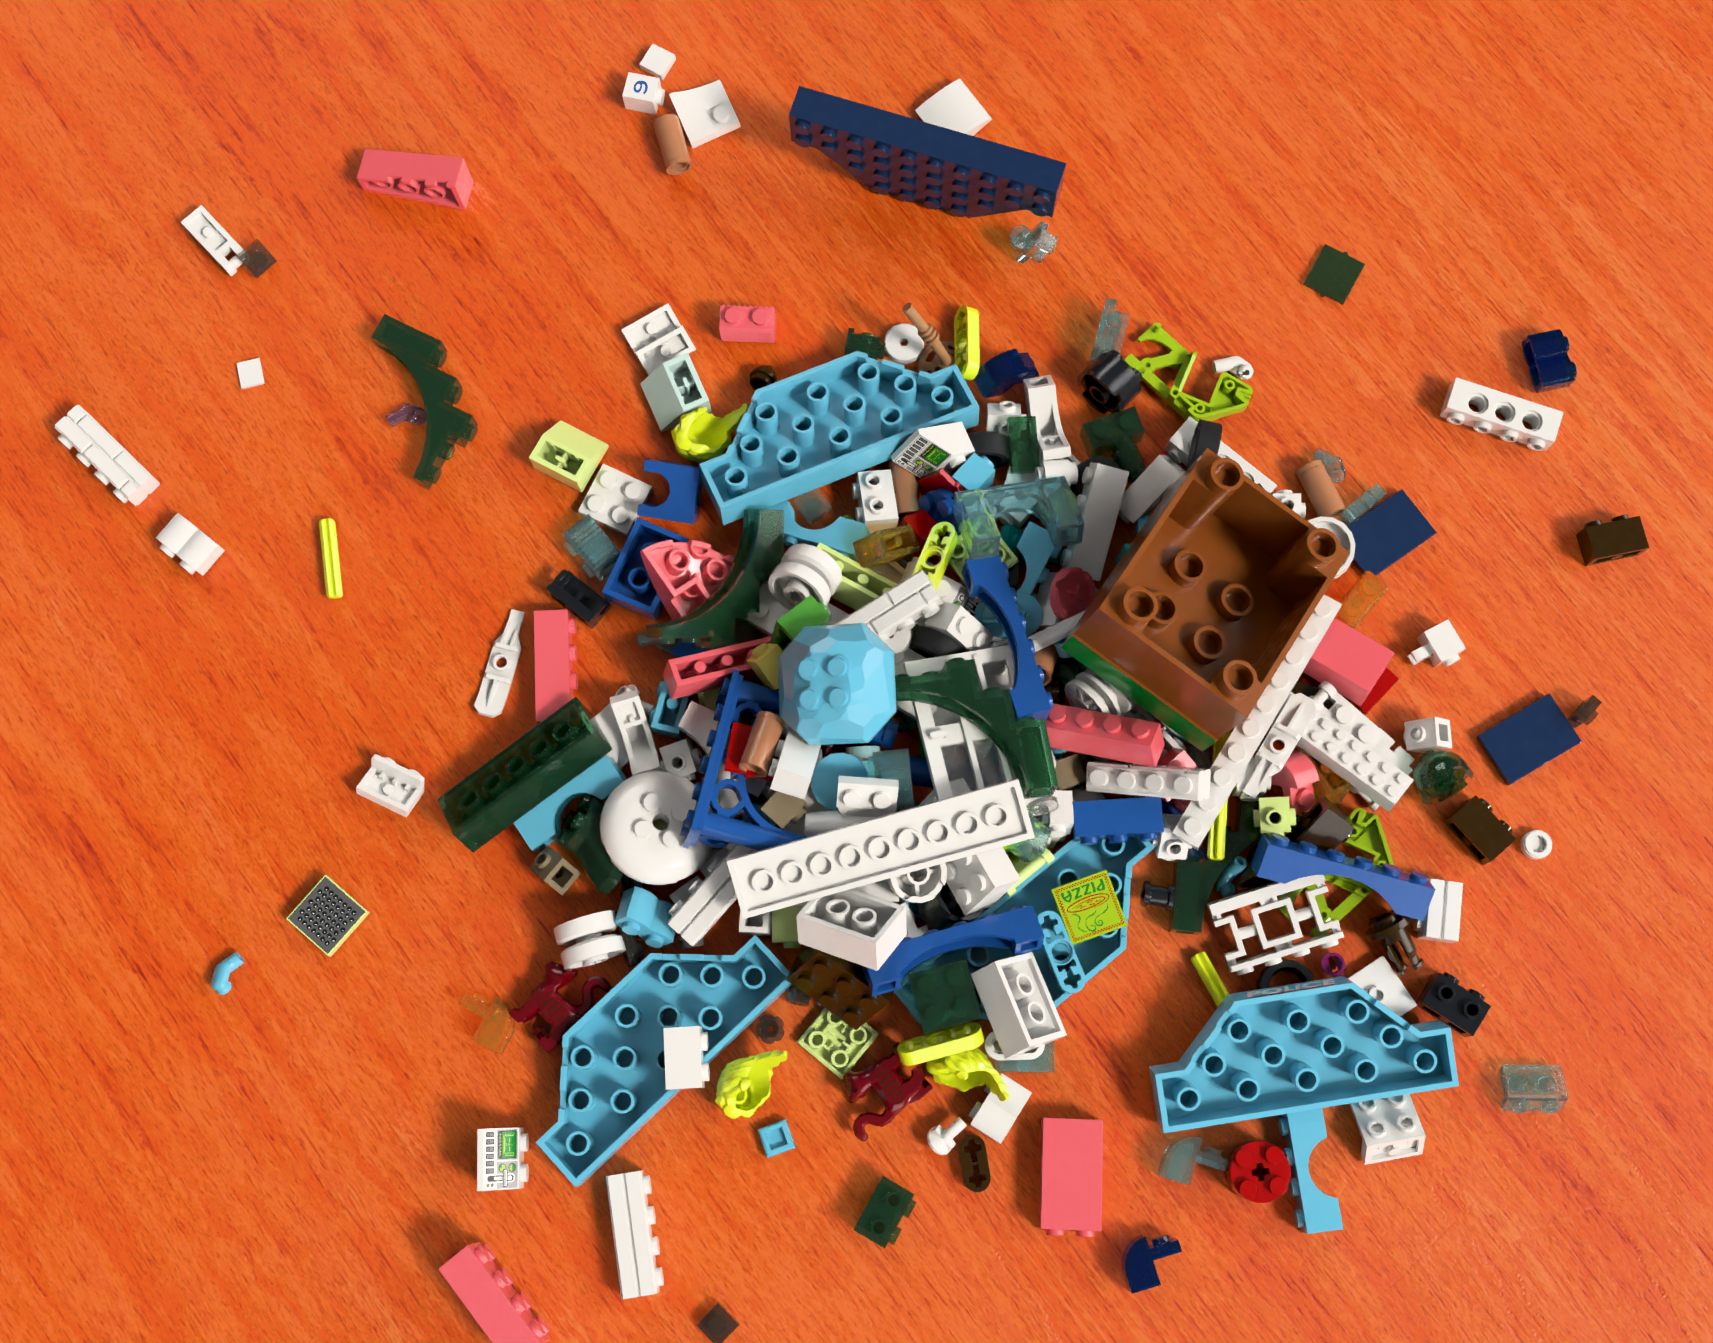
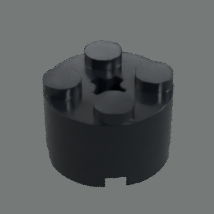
M1111 349L1108 353L1100 354L1077 377L1078 387L1081 384L1083 385L1085 391L1082 395L1094 409L1102 414H1105L1107 411L1111 412V416L1115 417L1140 393V382L1143 380V377L1137 369L1131 368L1123 360L1119 352Z
M947 882L942 886L934 899L923 903H915L923 921L929 926L930 930L938 929L941 931L951 928L957 922H972L983 912V910L964 915Z

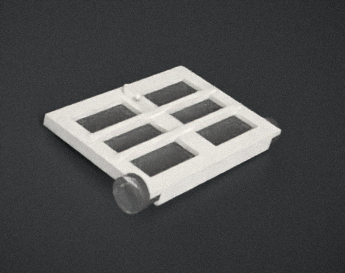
M1007 640L996 641L991 645V648L904 662L903 668L937 801L1018 778L1025 804L1028 805L1031 815H1044L1059 808L1058 795L1038 722L1013 728L1004 702L1008 691L1013 689L1014 684L1013 658Z

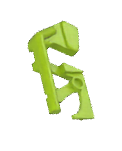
M1154 323L1137 341L1139 343L1154 341L1162 344L1171 352L1154 358H1144L1141 362L1132 353L1124 359L1131 368H1135L1141 373L1142 381L1185 420L1191 417L1197 422L1200 419L1214 421L1225 416L1243 412L1247 408L1253 393L1251 386L1227 372L1221 373L1209 403L1181 392L1197 352L1189 353L1161 328L1160 323ZM1168 366L1172 369L1180 368L1171 389L1153 373L1154 370Z
M1356 808L1350 815L1354 829L1349 839L1343 843L1374 857L1372 862L1375 865L1383 866L1385 863L1394 865L1378 815L1369 813L1362 808ZM1324 875L1327 882L1333 886L1337 885L1348 890L1352 894L1333 911L1327 907L1323 893L1316 895L1315 899L1323 922L1335 918L1340 921L1374 889L1348 877ZM1313 884L1304 888L1307 891L1316 888V886ZM1304 888L1279 895L1277 898L1290 897L1293 905L1296 897ZM1285 905L1278 907L1289 920ZM1316 926L1309 933L1312 937L1327 933L1330 929L1318 931Z

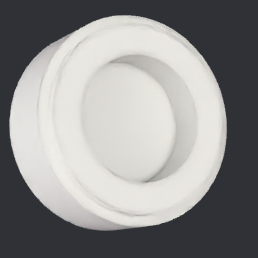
M1532 830L1522 837L1520 847L1526 857L1538 860L1546 857L1551 852L1552 840L1544 831Z

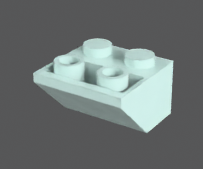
M688 353L662 363L640 383L661 433L676 427L683 414L690 413L695 409L707 407V413L712 412L710 401Z

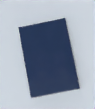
M1401 489L1348 526L1355 541V553L1352 562L1367 581H1370L1433 537L1437 532L1403 489Z
M1550 693L1476 737L1507 786L1582 742Z

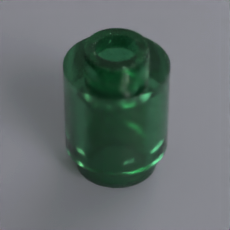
M1125 440L1111 448L1113 452L1111 455L1112 460L1119 465L1121 470L1129 471L1127 482L1133 483L1146 470L1137 445H1133L1132 440Z

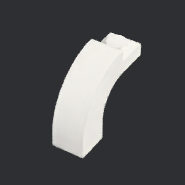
M1051 375L1023 379L1027 413L1037 455L1043 461L1063 460L1064 457H1070L1071 447L1061 426L1056 386Z
M637 689L610 697V703L628 754L632 776L644 772L662 771L655 739Z

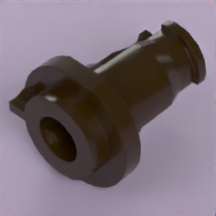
M1389 910L1369 919L1370 922L1368 924L1370 928L1365 932L1368 940L1380 941L1389 960L1395 964L1398 975H1404L1406 973L1404 970L1408 967L1395 945L1398 941L1414 970L1424 964L1423 958H1419L1416 946L1405 928L1411 922L1410 917L1396 914L1393 910Z

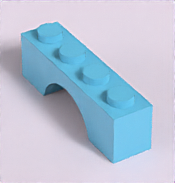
M787 500L756 512L751 522L757 535L762 539L773 541L774 538L782 541L788 547L803 543L817 547L819 543H822L857 563L860 562L871 535L866 524L841 516L834 523L822 529L811 530L803 528L796 523L795 511Z
M1030 521L1016 546L1024 556L1027 567L1025 580L1016 593H1027L1036 599L1037 595L1033 591L1037 583L1043 585L1050 571L1046 566L1050 558H1057L1063 544L1059 543L1060 536Z
M607 755L595 757L588 763L589 768L585 771L573 773L565 779L564 782L566 784L560 789L556 790L554 788L546 792L541 797L543 801L534 807L530 805L518 813L519 818L513 823L532 851L540 852L562 836L561 818L570 802L584 795H594L606 801L613 790L627 779L612 757Z
M1323 1109L1282 1114V1118H1278V1125L1281 1136L1286 1138L1287 1148L1283 1149V1153L1291 1167L1292 1178L1289 1182V1190L1291 1196L1296 1197L1297 1209H1294V1220L1297 1228L1301 1227V1232L1306 1234L1343 1229L1338 1198L1329 1196L1319 1190L1313 1183L1309 1173L1310 1154L1313 1148L1327 1137Z

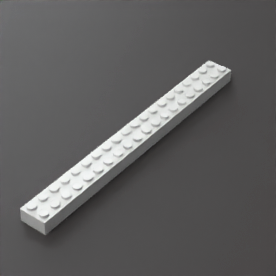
M1290 692V694H1289V696L1287 697L1285 703L1283 704V706H1282V708L1280 709L1279 713L1277 714L1275 720L1273 721L1271 727H1273V725H1274V723L1276 722L1278 716L1280 715L1281 711L1283 710L1284 706L1286 705L1288 699L1290 698L1291 695H1294V693ZM1319 711L1315 712L1297 743L1298 747L1388 812H1390L1414 780Z

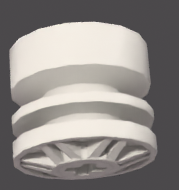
M1088 667L1086 672H1081L1076 675L1075 679L1070 680L1064 689L1070 705L1075 708L1121 716V713L1128 712L1137 704Z

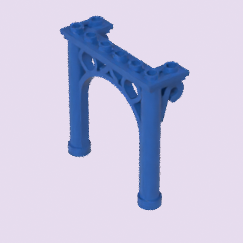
M736 669L733 670L730 679L724 678L722 688L718 693L715 704L717 707L713 720L718 721L716 730H710L706 746L711 747L709 757L703 756L699 773L704 774L702 783L696 782L692 794V800H696L695 809H689L681 829L680 836L685 837L683 848L695 847L699 840L701 843L715 848H724L728 842L760 851L807 837L777 828L764 820L755 810L749 799L745 775L730 772L731 779H724L715 784L720 764L725 765L727 755L725 745L729 730L733 722L738 723L739 715L756 717L758 712L768 711L780 716L779 690H773L770 687L743 680L744 676L739 675V670ZM889 720L868 744L891 750L899 723ZM725 788L733 790L738 797L739 803L732 809L722 808L717 801L720 790ZM743 810L752 824L733 819V817Z

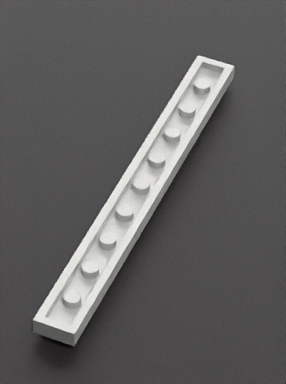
M1323 595L1248 718L1235 726L1211 766L1209 799L1191 800L1173 830L1172 836L1198 850L1341 608V603Z

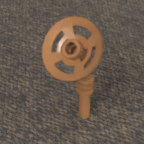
M911 303L905 304L902 311L918 329V335L928 346L919 358L918 371L921 370L927 373L931 371L933 373L936 372V368L939 371L954 365L955 360L951 356H954V351L948 349V347L954 348V342L940 341V335L933 328L932 324L926 323ZM934 351L936 355L933 361L926 362L928 355Z

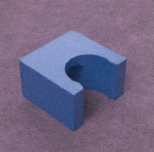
M652 458L646 459L644 470L662 474L669 483L670 493L668 499L661 505L651 502L639 505L637 515L689 524L698 522L703 488L700 466Z

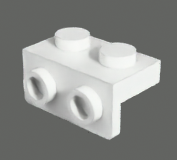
M374 754L371 758V768L356 787V794L407 818L424 794L425 779L414 769H406L396 764L391 758Z

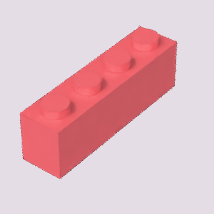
M568 609L534 611L536 723L540 727L574 725V717L579 715L578 701L574 700L573 689H578L577 672H573V662H577V646L572 645V635L577 634L576 618H572Z
M772 636L668 660L663 677L671 700L722 688L724 678L730 679L734 669L739 670V675L744 676L743 680L759 679L746 660L753 656L752 651L762 643H770Z
M1053 704L1047 719L1041 721L1039 725L1044 742L1051 748L1154 768L1165 746L1160 723Z

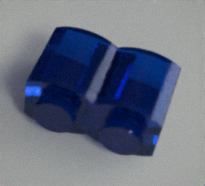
M1560 329L1528 335L1522 342L1523 352L1536 393L1569 387L1575 381L1577 375L1576 365L1567 355L1569 341L1566 336H1563Z

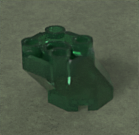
M585 793L577 805V810H570L565 817L563 825L566 828L561 832L556 843L570 851L591 886L608 895L620 882L624 874L620 873L621 871L611 862L604 844L602 845L600 817L604 803Z

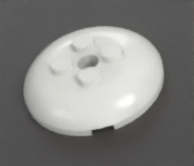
M644 772L626 779L609 795L600 817V837L602 845L604 844L611 858V862L622 873L642 883L667 885L677 883V881L693 875L707 861L713 847L707 846L698 840L695 847L683 848L685 837L680 836L683 822L687 817L689 809L694 810L696 800H692L695 788L692 782L669 772ZM662 819L667 829L658 830L653 826L652 822Z

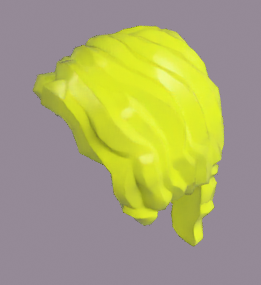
M744 403L741 408L725 415L724 418L707 413V407H701L690 413L683 414L680 417L679 424L671 431L677 452L686 460L698 462L699 464L722 455L725 449L732 443L730 434L737 430L738 424H740L744 413H747L749 406Z
M978 1047L927 1061L926 1069L933 1075L934 1082L957 1088L961 1092L976 1086L986 1085L993 1094H997L1000 1101L1009 1099V1095L1006 1092L1007 1086L1003 1083L1000 1074L993 1068L987 1055Z
M767 1051L739 1058L726 1064L718 1080L717 1098L715 1100L726 1116L731 1119H736L739 1116L749 1118L770 1097V1081L774 1074L772 1068L779 1066L780 1062L787 1060V1051Z

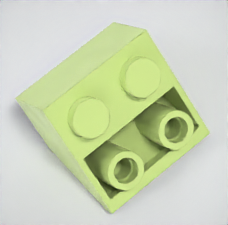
M560 420L541 436L529 459L535 469L582 493L609 445Z

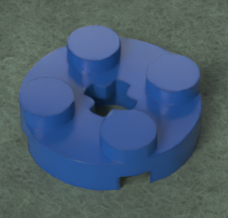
M937 488L919 498L921 510L924 509L937 523H951L957 535L966 530L967 519L961 503L956 504L951 498L955 495L950 490ZM946 532V534L943 536V538H944L945 536L949 537L948 532Z

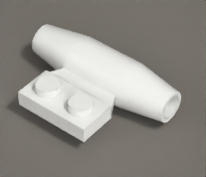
M839 776L836 807L839 810L806 813L804 836L810 837L894 813L897 808L899 780Z

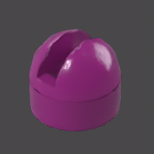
M1328 953L1323 957L1321 967L1327 975L1338 976L1345 969V961L1337 953ZM1334 957L1338 971H1332L1328 958Z

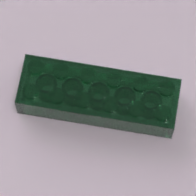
M574 697L439 797L438 802L453 835L469 850L475 852L612 750V747L594 715L577 697Z

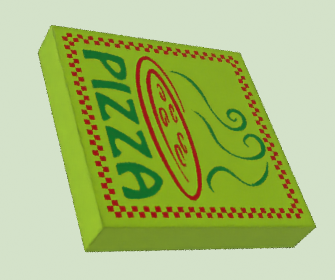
M1107 870L1050 890L1072 945L1127 926Z

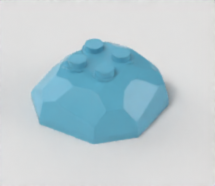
M864 623L805 626L778 656L780 717L809 745L869 743L896 713L894 651Z

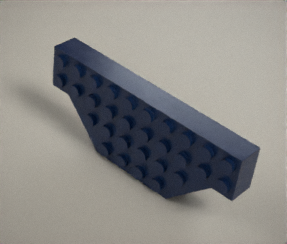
M799 86L789 113L792 142H795L800 147H813L820 150L867 187L879 194L895 195L906 202H919L933 210L943 209L950 211L952 215L957 217L968 215L973 218L1020 210H1029L1041 217H1053L1062 189L1066 168L1065 162Z

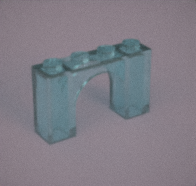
M1065 476L954 493L953 513L970 560L999 556L1000 533L995 519L1009 512H1025L1039 518L1046 526L1054 547L1082 543L1084 520Z

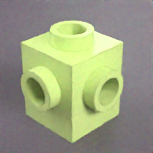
M1289 796L1258 797L1259 809L1253 810L1254 827H1260V833H1266L1269 836H1272L1274 833L1285 836L1284 832H1291V826L1296 825L1295 808H1290ZM1273 812H1277L1280 816L1276 823H1272L1269 819L1270 814Z

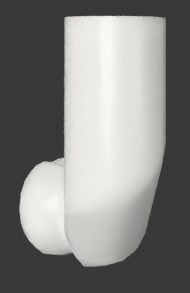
M1239 356L1212 361L1215 374L1229 371L1242 380L1250 379L1253 375L1251 364Z

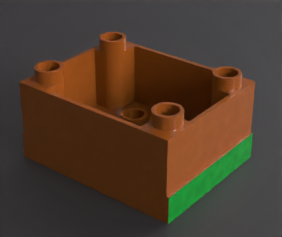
M1207 448L1167 490L1060 648L1203 752L1220 737L1248 718L1350 552L1340 545L1338 538L1333 532L1325 528H1316L1245 476L1241 466L1236 461L1230 458H1221Z

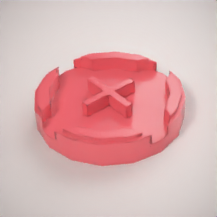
M1066 567L1055 575L1049 593L1050 606L1054 615L1060 621H1063L1088 608L1096 596L1093 579L1087 571H1083L1080 567Z

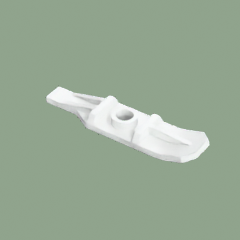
M511 609L504 633L494 641L481 688L474 704L479 715L493 718L500 715L503 711L522 650L519 633L525 612ZM505 658L507 664L502 668L498 667V659Z
M1302 693L1290 696L1255 755V771L1243 790L1244 794L1256 799L1267 779L1282 770L1317 711L1313 699ZM1276 740L1282 741L1284 748L1282 750L1274 749L1273 742Z

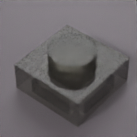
M258 239L236 256L255 278H258L277 262Z
M1594 695L1583 700L1567 720L1573 728L1583 723L1586 726L1589 725L1599 714L1596 709L1602 702Z
M718 1302L697 1326L713 1343H722L740 1323Z

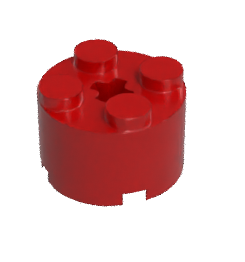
M1264 1141L1243 1142L1233 1149L1225 1162V1178L1229 1187L1245 1200L1256 1203H1268L1279 1198L1288 1189L1291 1178L1289 1161L1283 1151L1271 1143ZM1257 1165L1263 1168V1174L1259 1175V1179L1257 1176L1252 1175V1170L1256 1169Z

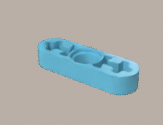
M1044 911L1037 917L1040 926L1044 923V917L1048 916L1049 920L1055 919L1056 925L1053 927L1055 936L1062 933L1063 938L1055 939L1050 944H1047L1045 939L1051 938L1048 929H1043V949L1060 989L1065 993L1075 994L1083 989L1086 982L1085 974L1061 917L1054 911ZM1056 944H1063L1068 948V957L1063 961H1058L1052 956V948ZM1073 960L1075 966H1070L1069 969L1073 976H1079L1080 980L1076 982V988H1072L1070 984H1064L1067 973L1065 969L1059 972L1057 966H1064Z

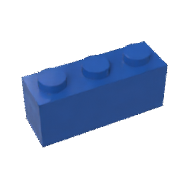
M1160 797L1072 802L1074 815L1072 836L1073 841H1080V845L1098 844V839H1110V843L1128 842L1127 838L1139 837L1141 842L1155 841L1157 836L1164 832Z

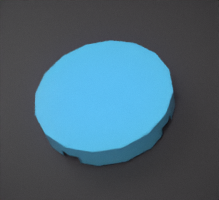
M846 753L830 754L821 759L815 766L811 778L812 793L817 802L825 808L839 810L836 807L839 776L869 778L863 763L853 755Z

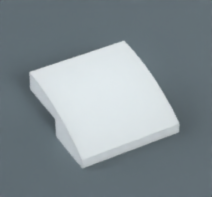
M960 78L938 91L915 110L926 123L974 136L992 120Z
M669 304L660 307L621 330L648 376L662 363L686 353L690 354L696 350Z

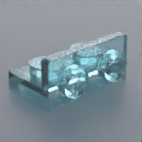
M1106 298L1090 360L1094 361L1100 354L1108 353L1111 349L1119 353L1121 352L1130 316L1115 310L1117 300Z
M1502 1065L1499 1070L1504 1092L1501 1107L1504 1111H1512L1514 1113L1542 1111L1546 1114H1552L1561 1111L1569 1098L1562 1065Z

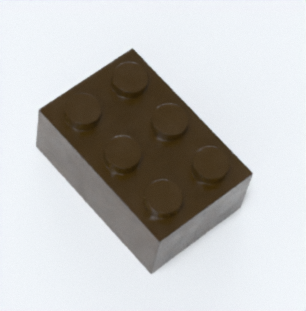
M808 946L796 956L786 979L855 1030L890 1002L894 992L891 991L872 997L861 965Z

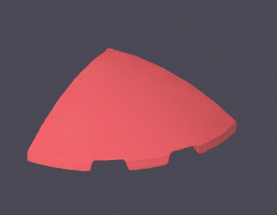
M666 540L650 545L640 551L651 582L665 609L679 630L754 580L748 570L731 555L724 556L711 549L712 545L701 541L673 542V540Z

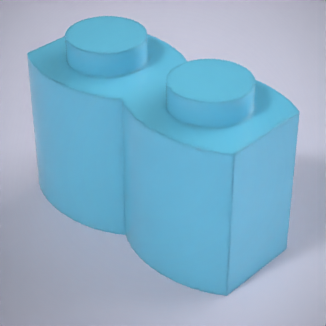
M634 886L623 892L615 923L622 928L624 933L639 935L645 940L647 945L661 948L672 943L676 931L667 923L672 917L668 912L674 905L658 899L654 894L645 889Z

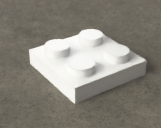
M602 464L578 513L628 537L637 517L639 518V515H637L638 506L648 501L653 487L608 465Z

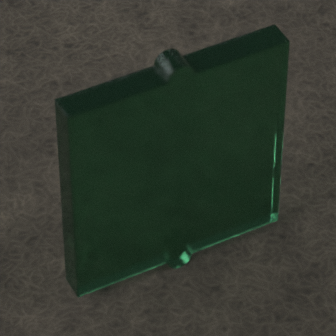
M1325 244L1303 285L1320 293L1321 297L1326 296L1343 305L1365 264L1348 256L1347 252L1342 253Z

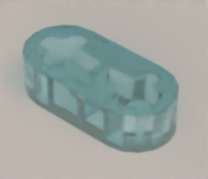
M1379 483L1375 484L1349 505L1338 517L1347 527L1382 500L1387 495V492Z

